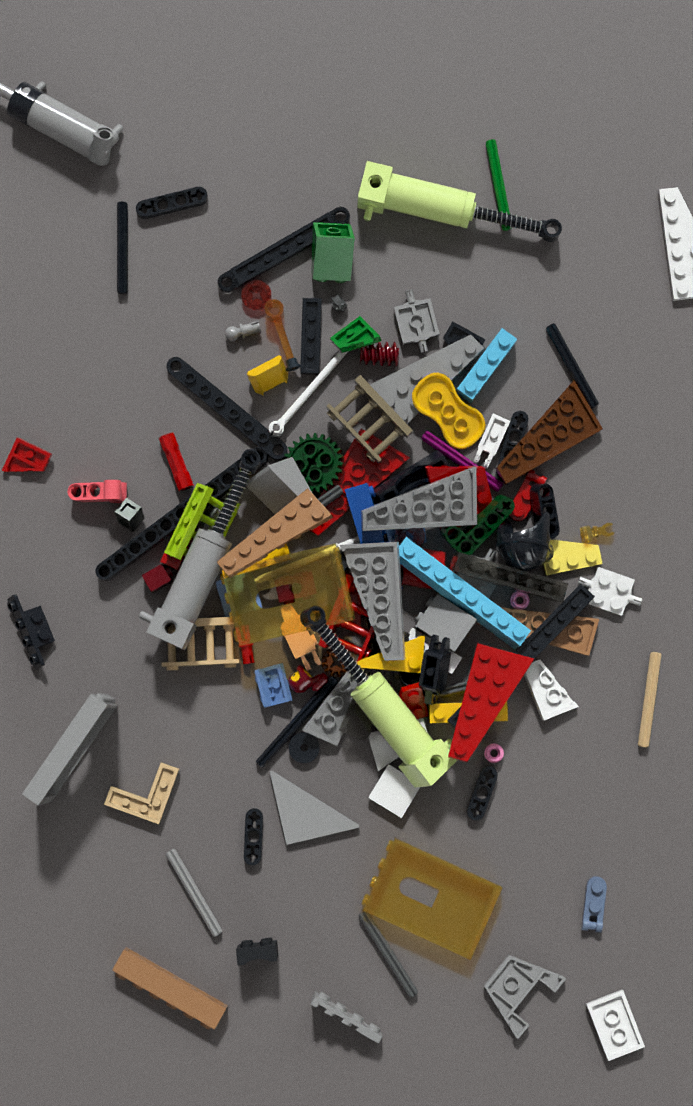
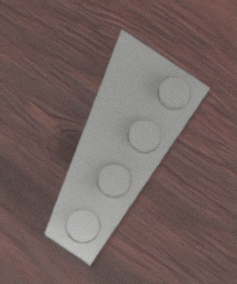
M345 673L302 729L303 731L331 744L338 745L357 704L351 697V693L358 683L354 681L350 673Z
M315 991L311 998L312 1006L317 1008L318 1005H321L326 1014L330 1016L338 1015V1019L342 1023L350 1027L352 1025L356 1026V1031L379 1043L382 1033L378 1026L373 1023L368 1025L359 1014L354 1012L352 1015L346 1011L347 1007L339 1002L335 1004L330 1001L331 997L324 992L319 994Z

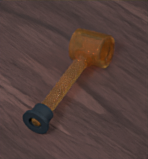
M271 299L265 304V315L268 321L275 323L287 359L285 361L287 365L286 371L291 372L299 369L301 365L298 364L297 359L293 356L282 323L284 317L283 304L277 299ZM272 308L279 309L277 314H271L269 311Z

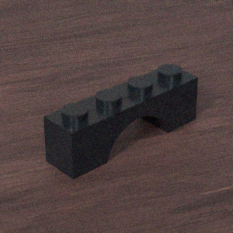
M436 450L374 488L379 502L382 503L410 492L418 485L428 482L425 466H449L444 455Z

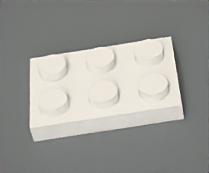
M623 990L586 1003L608 1061L645 1047Z

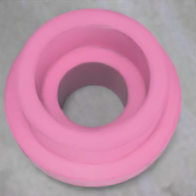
M516 591L510 598V603L515 609L523 610L530 602L528 594L524 591ZM517 597L523 599L522 604L516 602Z
M490 744L485 748L484 755L489 762L497 763L502 760L504 751L500 745ZM493 749L497 751V756L495 757L490 755Z

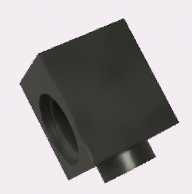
M128 498L114 511L118 523L132 532L145 519L142 507Z

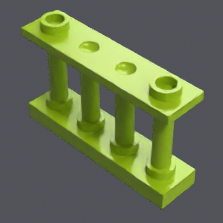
M199 483L196 484L164 553L181 560L182 556H186L189 550L186 547L190 539H194L197 533L195 528L199 520L211 527L214 526L216 520L203 514L207 503L220 510L223 507V502L211 496L214 489ZM237 503V507H235L234 509L235 512L232 513L233 517L230 518V521L227 524L228 526H226L225 528L226 531L224 530V537L226 536L234 520V517L238 512V509L241 505L239 503Z

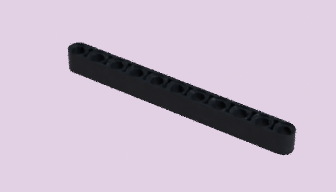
M260 447L254 448L258 453L264 455L261 465L256 471L263 467L268 460L266 451ZM248 456L246 463L254 464L256 462L253 458L254 456ZM241 458L205 484V486L210 488H218L217 494L212 497L220 499L230 491L229 489L232 488V484H234V480L237 478L236 475H238V466ZM225 476H232L233 482L231 484H224L223 479ZM191 496L98 564L95 569L96 576L103 581L113 579L172 535L180 520L177 514L180 510H185ZM207 503L205 509L208 508L211 504ZM165 521H170L172 523L171 528L167 531L163 530L162 524ZM151 532L155 533L156 539L153 542H148L147 535ZM134 544H140L141 550L137 554L131 551ZM123 555L125 563L117 565V557ZM104 567L110 569V573L106 577L101 576V569Z

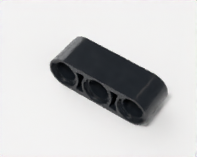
M534 484L530 488L534 523L536 524L544 515L543 508L545 507L550 515V539H554L559 535L560 527L553 488L549 484ZM541 488L543 489V495H542V496H540V489H541Z

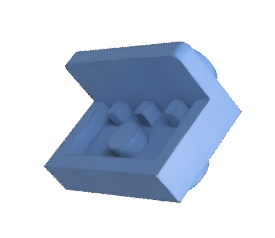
M283 663L255 670V681L258 684L260 700L264 708L292 701Z

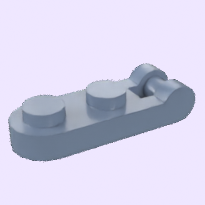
M593 876L587 881L581 930L588 931V929H592L595 932H602L607 885L601 877ZM589 916H596V922L589 921Z

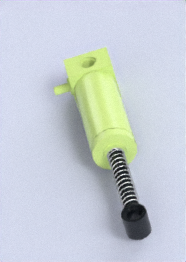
M370 161L366 163L357 208L365 210L364 220L366 221L371 220L373 212L383 214L384 209L466 229L469 221H472L473 218L481 219V221L486 220V222L490 221L491 223L510 226V228L515 227V229L519 228L520 230L538 233V236L547 242L556 241L562 231V225L556 219L537 221L531 218L527 219V217L522 218V216L518 217L517 215L507 214V212L503 213L502 211L498 212V210L493 211V209L489 210L488 208L478 207L476 202H474L476 193L392 173L393 167ZM547 228H554L556 230V233L550 234L547 231Z
M312 606L303 610L300 615L302 625L311 628L313 632H318L322 641L324 640L332 650L331 653L335 654L338 661L340 660L345 667L344 669H347V673H350L354 681L358 683L352 691L351 697L403 761L398 766L415 788L432 786L458 761L448 758L452 739H447L445 742L442 739L433 740L380 672L370 676L364 673V670L356 663L357 661H354V657H351V653H348V649L344 648L345 645L340 643L341 641L337 639L338 637L335 636V633H332V629H329V625H326L325 612L321 607ZM311 613L315 615V621L311 620Z

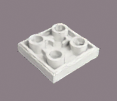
M388 764L368 798L402 818L420 787L415 788L404 773Z

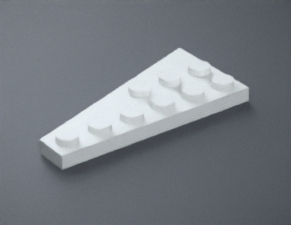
M678 187L659 189L658 197L672 300L693 299V217Z

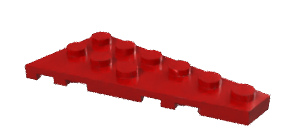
M361 428L358 434L361 436L365 430ZM373 435L366 441L373 450L382 442V440ZM354 439L344 455L345 459L341 460L345 466L340 467L343 474L337 475L340 481H333L335 486L339 485L341 487L343 495L325 507L333 518L309 531L319 536L350 510L345 489L369 483V486L373 485V488H376L409 460L410 457L389 445L379 455L382 462L380 464L376 461L373 463L366 456L368 452ZM328 485V490H329V491H330L332 488H334V487H332L331 485ZM325 489L323 490L319 498L323 496L325 493H327Z

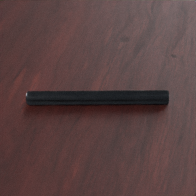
M329 677L328 682L314 694L260 755L256 763L261 768L266 766L335 688L338 681L334 677Z

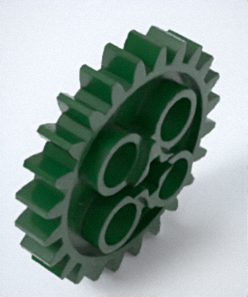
M314 433L313 438L306 434L305 440L300 436L299 443L293 441L294 448L288 447L291 451L290 454L284 455L287 458L293 457L297 466L301 463L305 464L300 472L303 477L307 475L304 479L313 495L315 490L321 494L322 488L328 492V485L335 487L333 481H340L337 475L343 474L340 467H344L345 464L340 461L345 458L343 455H339L342 450L337 448L338 444L336 442L332 443L331 437L326 439L324 434H321L320 438L317 433ZM310 448H315V452L311 455H308V450ZM331 457L328 464H323L325 458ZM320 473L318 480H312L314 474Z

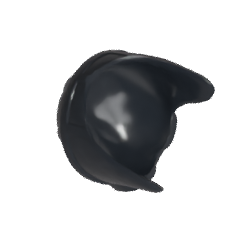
M547 511L533 527L513 533L512 524L507 518L500 524L497 530L496 551L507 565L517 570L531 571L553 558L554 548L550 543V515Z

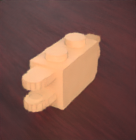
M291 603L282 606L280 609L284 622H282L281 629L295 659L301 657L308 671L311 668L305 655L312 652L315 663L318 666L322 663L315 651L317 650L315 646L318 645L314 634L310 635L307 627L302 625L300 614H297Z

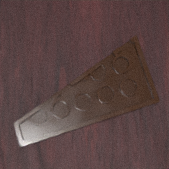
M575 381L566 388L495 468L505 485L603 430Z

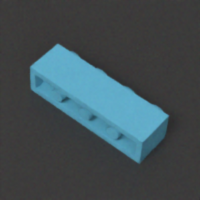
M502 328L456 390L457 394L471 404L513 348L517 338Z

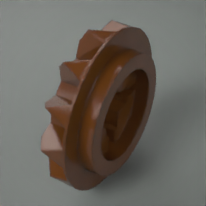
M328 649L322 656L323 670L332 677L344 676L347 669H344L343 664L341 665L342 669L337 665L330 668L333 663L331 655L335 657V654L331 653V649Z

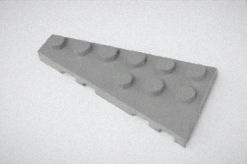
M469 335L370 384V386L408 425L420 413L412 401V392L418 382L431 373H442L452 381L484 350V347L472 335Z
M471 467L361 510L362 530L477 525L476 467Z
M399 542L340 545L346 557L348 568H350L353 575L354 583L364 609H366L369 616V622L376 634V640L384 660H405Z

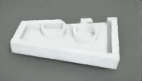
M540 659L531 663L524 676L542 721L579 707L575 701H572L566 690L559 685Z

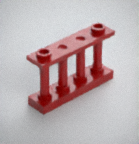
M348 573L326 625H329L332 633H335L337 627L340 628L341 626L366 637L362 648L337 638L342 642V645H345V649L359 655L358 662L363 658L370 657L372 651L370 646L375 632L372 626L370 630H367L345 620L342 616L344 610L350 609L369 618L363 606L351 602V599H349L351 592L357 591L352 573ZM321 638L318 645L324 648L329 647Z

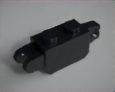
M435 634L431 636L429 649L425 650L423 654L419 678V688L425 692L424 703L430 705L436 704L437 697L446 689L451 652H449L450 639L444 637L441 647L438 649L439 636Z

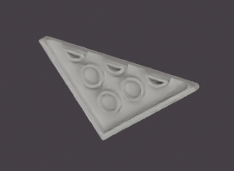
M270 771L286 845L359 828V824L276 772Z

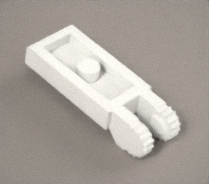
M494 413L492 414L478 445V451L473 463L477 464L482 451L486 452L489 456L484 462V468L488 469L508 428L509 420Z

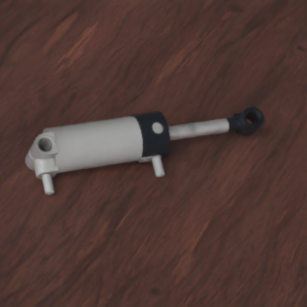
M41 81L36 87L27 82H22L15 90L0 83V96L9 100L7 114L28 127L36 129L97 165L104 166L109 163L111 148L119 140L118 135L123 130L122 125L117 124L112 130L48 96L43 92L46 88L45 82Z

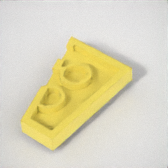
M550 539V543L554 548V555L543 566L545 576L602 565L603 563L599 545Z

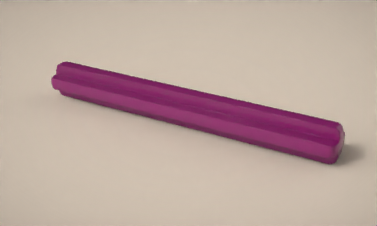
M429 431L423 434L422 440L440 451L457 465L478 466ZM486 472L489 487L498 492L502 488L503 483Z

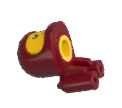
M301 665L297 667V671L288 679L290 688L296 693H304L311 686L313 691H318L328 682V676L325 673L313 677Z

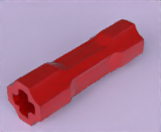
M168 433L159 437L158 439L169 462L178 491L181 492L194 487L174 433Z

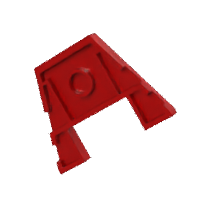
M425 466L428 482L433 483L474 466ZM475 466L477 514L483 511L492 501L486 471L483 466ZM454 529L449 530L448 535L454 532Z

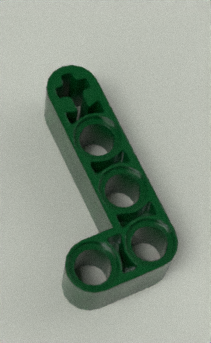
M498 495L477 516V525H468L463 531L456 526H445L441 528L440 534L455 551L463 556H470L513 512L515 508L514 501L505 495ZM493 514L494 518L492 522L488 523V516ZM480 528V534L475 537L474 531ZM454 529V535L448 538L449 530ZM467 542L466 549L461 550L462 543Z

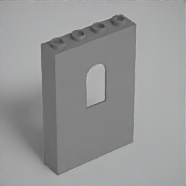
M104 693L90 694L22 795L38 806L53 801L118 705L114 703L115 699Z

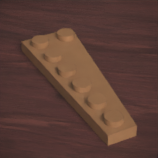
M307 488L218 560L217 563L228 577L231 578L254 565L255 562L264 559L277 548L278 550L285 546L284 544L293 539H298L301 537V534L310 529H315L333 517Z
M501 607L531 630L526 638L551 614ZM576 616L549 645L589 656L599 619Z

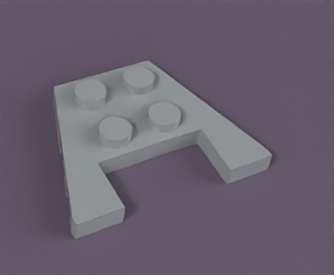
M507 955L486 981L484 987L515 1037L519 1039L529 1024L518 1016L514 1010L538 980H541L551 990L556 992L566 978L532 963Z

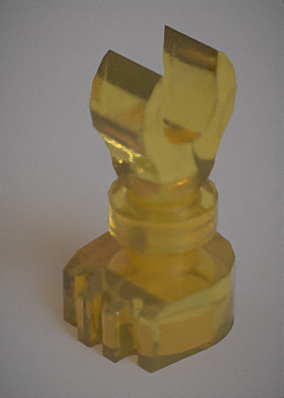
M606 523L601 527L593 526L592 529L589 525L580 527L582 543H590L593 537L597 538L599 535L605 537L613 535L615 532L607 533L605 530L606 527L613 524Z

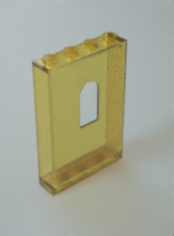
M338 543L260 560L231 578L223 570L222 574H220L222 585L226 586L227 591L225 593V600L227 604H230L231 608L229 612L230 621L234 623L236 629L233 631L236 642H239V646L311 630V628L302 625L300 615L303 610L312 606H319L324 610L325 619L327 620L326 625L329 626L355 619ZM292 584L295 603L268 609L258 606L256 596L261 590ZM311 613L310 618L315 621V615Z
M395 837L393 841L389 840L385 849L388 851L385 859L381 858L377 867L380 869L377 877L373 876L369 885L372 887L370 894H365L361 904L364 905L363 911L471 960L503 887ZM405 877H413L439 889L432 908L402 894L399 888L401 880Z

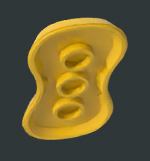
M431 373L415 386L412 392V401L415 408L439 425L445 440L450 446L456 449H466L480 439L485 430V419L476 408L469 406L460 399L450 378L442 373Z

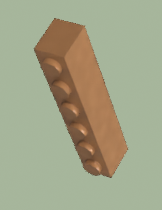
M127 947L123 950L112 971L116 972V977L122 980H130L135 988L149 991V995L154 999L159 1000L161 998L166 1001L168 1007L174 1010L177 1008L182 1010L184 1016L191 1020L195 1018L201 1021L200 1025L209 1030L210 1028L215 1030L228 1006Z

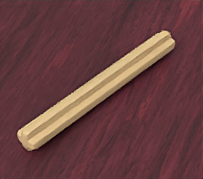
M658 652L650 653L638 746L646 748L649 747L661 662V653Z

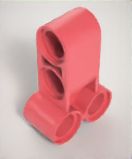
M121 480L74 483L69 486L67 493L69 498L78 502L122 503L127 498V483L121 482ZM81 488V495L76 497V491ZM100 488V494L95 497V489Z

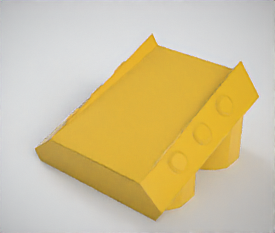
M280 355L247 373L254 391L264 396V392L283 382L287 383L288 372Z

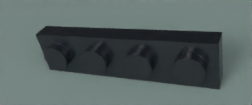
M303 298L300 374L319 375L322 298Z

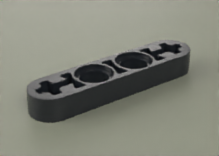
M193 187L142 200L137 203L136 212L140 218L149 219L204 205L208 200V194L203 187ZM197 192L203 195L201 200H198L196 197ZM188 194H191V198L193 201L191 203ZM179 196H184L186 203L178 205L176 199ZM166 201L168 202V207L161 210L158 208V203ZM151 203H154L156 212H153ZM142 206H146V208H151L147 210L146 214H144L143 211H140L142 210Z
M516 411L511 417L498 465L504 459V453L511 451L518 444V442H511L509 435L517 433L520 440L524 437L529 419L524 411ZM519 415L525 420L519 426V429H523V431L511 429L512 426L516 427L517 420L514 418H518ZM496 471V472H495V477H496V479H498L499 481H501V482L503 483V481H502V479L500 478L498 472Z

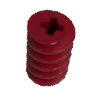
M378 342L376 347H374V344L361 347L360 364L364 360L365 365H368L369 361L372 360L373 366H375L379 360L381 366H383L385 361H387L388 366H391L394 361L396 367H398L399 348H397L395 342H393L391 347H389L388 342H385L384 347H382L381 342Z

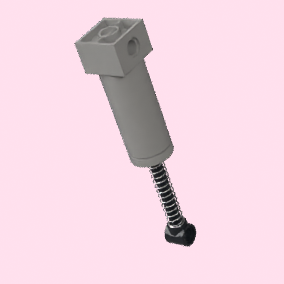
M247 449L243 452L238 466L240 471L236 475L237 478L234 480L232 488L229 489L230 492L227 494L228 497L225 498L226 501L223 503L219 516L216 517L217 520L214 522V526H212L213 529H208L207 531L198 529L162 607L157 608L154 616L143 611L140 612L139 618L150 623L146 631L147 633L186 650L197 627L195 622L221 569L217 561L228 553L232 543L225 540L223 536L224 530L226 531L225 528L228 526L230 518L233 517L232 513L235 512L234 509L237 507V503H239V498H241L243 490L246 489L245 486L247 481L250 480V475L254 474L261 465V457L256 450ZM248 456H255L256 462L254 464L246 463ZM175 624V632L169 634L168 627Z

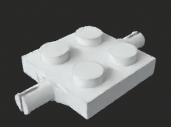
M597 567L595 576L591 580L579 578V580L586 583L578 581V584L588 587V591L595 596L589 603L592 606L622 616L625 606L629 602L638 606L641 604L642 598L631 595V589L635 581L632 578Z

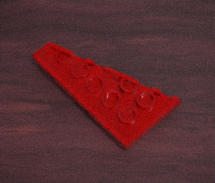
M477 643L448 758L463 762L469 760L534 658Z

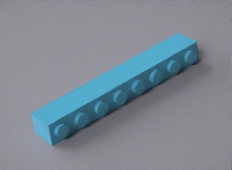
M407 537L400 543L399 556L400 564L454 605L476 618L478 623L514 650L521 646L531 632L529 628Z

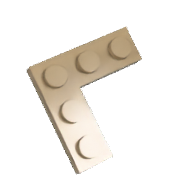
M161 762L148 799L111 786L104 805L160 824L179 768Z

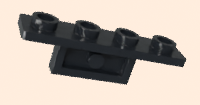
M14 594L7 599V606L9 611L13 613L17 630L21 633L22 644L28 650L29 661L37 670L45 665L39 647L53 643L55 639L41 606L23 611L17 594Z

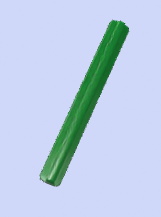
M487 140L486 148L498 211L510 214L496 140ZM501 225L503 231L512 229L510 226Z

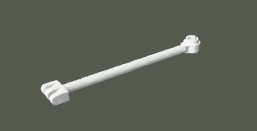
M339 351L278 421L271 422L269 425L270 434L273 432V426L278 425L280 429L274 431L273 436L279 437L283 434L285 424L348 352L341 353Z

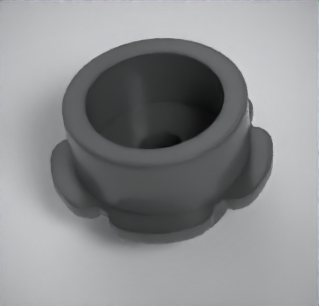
M338 294L334 298L331 297L333 308L338 312L340 310L345 311L344 309L348 306L347 303Z

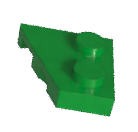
M361 316L330 337L331 342L341 353L382 341L379 334Z

